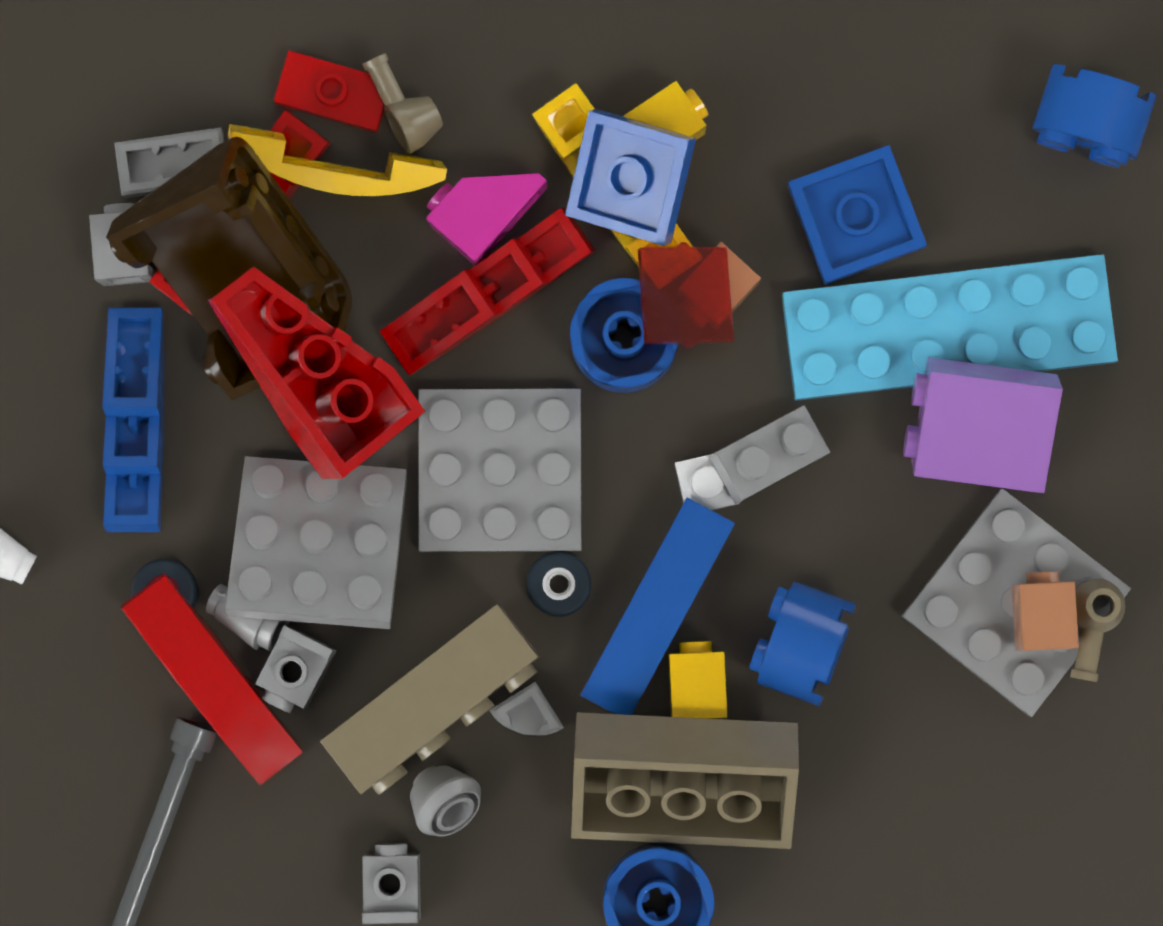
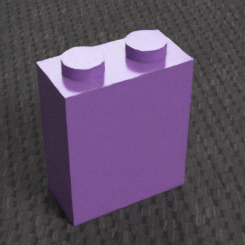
M928 357L925 374L916 373L912 390V405L920 406L917 426L907 425L904 439L903 457L911 458L914 476L1044 493L1063 391L1058 375Z

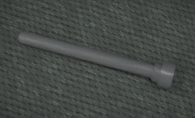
M177 717L170 735V739L174 741L171 751L175 753L112 926L136 925L196 760L202 761L205 752L211 753L217 737L216 731L207 725L182 717Z

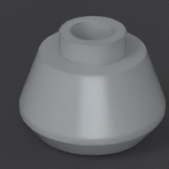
M445 765L429 767L420 772L415 778L410 792V801L417 827L426 835L439 837L454 834L464 828L474 818L480 807L481 787L473 777Z

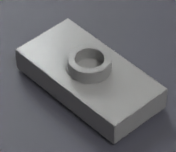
M222 128L114 143L121 196L125 199L150 194L209 150L225 142Z

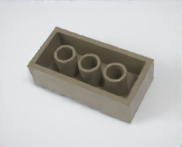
M496 604L320 742L360 795L370 788H373L380 795L408 773L402 764L415 753L423 761L450 741L451 737L445 730L461 719L467 727L495 706L489 699V696L500 687L505 685L511 693L535 675L537 670L531 663L540 656L502 606Z
M577 712L571 838L791 849L799 776L798 723Z

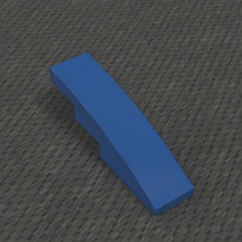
M108 308L102 405L106 415L103 468L106 473L103 526L106 532H161L164 450V312L162 308Z
M686 498L580 694L581 697L613 714L632 715L735 524L734 522L690 498Z

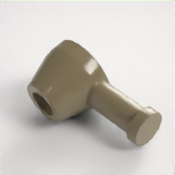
M385 52L363 63L362 66L365 71L368 70L385 105V117L397 143L406 154H411L423 147L442 128L443 122L436 105L429 96L404 97L387 62L389 58Z
M1105 579L1086 580L1075 588L1077 625L1082 629L1075 669L1071 670V678L1098 682L1099 674H1096L1104 633L1114 629L1124 616L1125 599L1122 592L1115 584ZM1099 595L1105 596L1110 602V610L1105 616H1099L1093 610V601Z

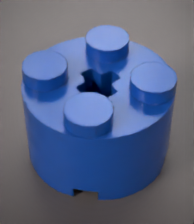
M1052 65L1032 127L1034 131L1039 133L1036 143L1046 148L1066 153L1068 149H1074L1075 146L1090 150L1088 160L1113 168L1127 165L1128 159L1137 160L1157 95L1150 91L1141 96L1140 99L1137 97L1140 86L1082 68H1080L1077 78L1063 76L1066 65Z
M632 278L612 279L594 287L579 303L570 326L572 353L579 369L594 385L618 393L637 392L658 382L669 371L675 359L680 339L679 320L671 302L654 287ZM627 324L630 332H639L640 336L633 339L632 348L622 349L620 342H611L609 337L617 334V325Z
M796 581L792 583L790 590L779 586L768 614L771 620L776 621L770 641L762 638L759 639L749 666L750 670L759 673L757 684L820 707L824 697L815 694L814 691L818 682L829 686L849 631L847 623L840 621L842 614L846 612L854 615L857 604Z
M650 844L633 849L621 857L613 866L604 887L603 910L607 926H709L714 911V895L705 871L690 854L674 846ZM658 887L662 894L672 893L674 899L666 903L667 912L657 915L653 907L645 909L642 903L650 899L649 890Z

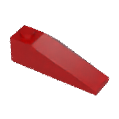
M250 267L208 300L286 430L322 479L345 478L426 412L394 367L380 357H374L351 340L352 337L338 327L334 328L310 311L304 302L257 268Z

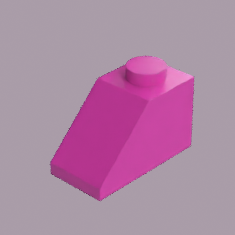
M539 173L461 178L454 187L446 183L437 191L427 204V208L432 212L427 216L426 220L428 225L475 266L495 249L548 189L547 180Z

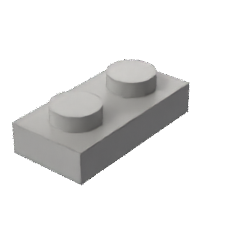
M804 405L715 452L709 458L734 503L737 504L830 453V450Z

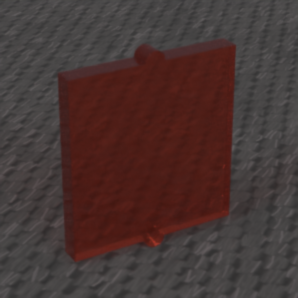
M681 242L676 247H640L638 249L644 344H683L686 349H690L696 343H732L734 341L727 247H689L686 242Z

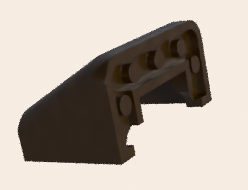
M233 137L209 150L117 216L110 225L106 238L116 258L133 268H142L152 261L209 335L203 357L205 372L212 382L221 386L231 400L260 388V385L208 300L250 267L257 268L304 302L310 311L334 328L338 327L345 332L352 307L351 290L346 278L258 155L241 137Z

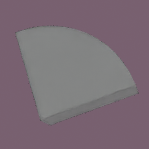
M536 682L489 710L494 718L503 726L523 735H548L564 728Z

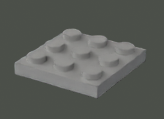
M419 389V403L426 411L419 416V552L581 551V389Z
M245 456L225 604L226 615L391 629L407 470L359 465L343 479H322L309 461Z
M1001 488L901 617L1023 713L1032 717L1076 661L1078 648L1016 651L1012 585L1026 584V573L1059 571L1060 582L1075 581V588L1086 580L1105 579L1115 584L1122 592L1124 598L1131 588ZM1099 595L1094 599L1092 604L1094 612L1099 616H1105L1110 610L1109 600L1103 595ZM1078 627V641H1079V643H1080V638H1081V633H1082V629H1081L1080 627Z

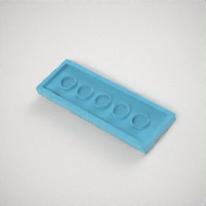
M1104 254L783 292L781 295L794 401L913 387L916 373L925 374L928 357L1036 372L1111 364L1118 361Z

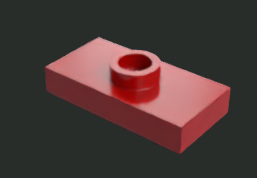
M290 50L288 51L273 100L275 105L378 134L385 106L369 73Z

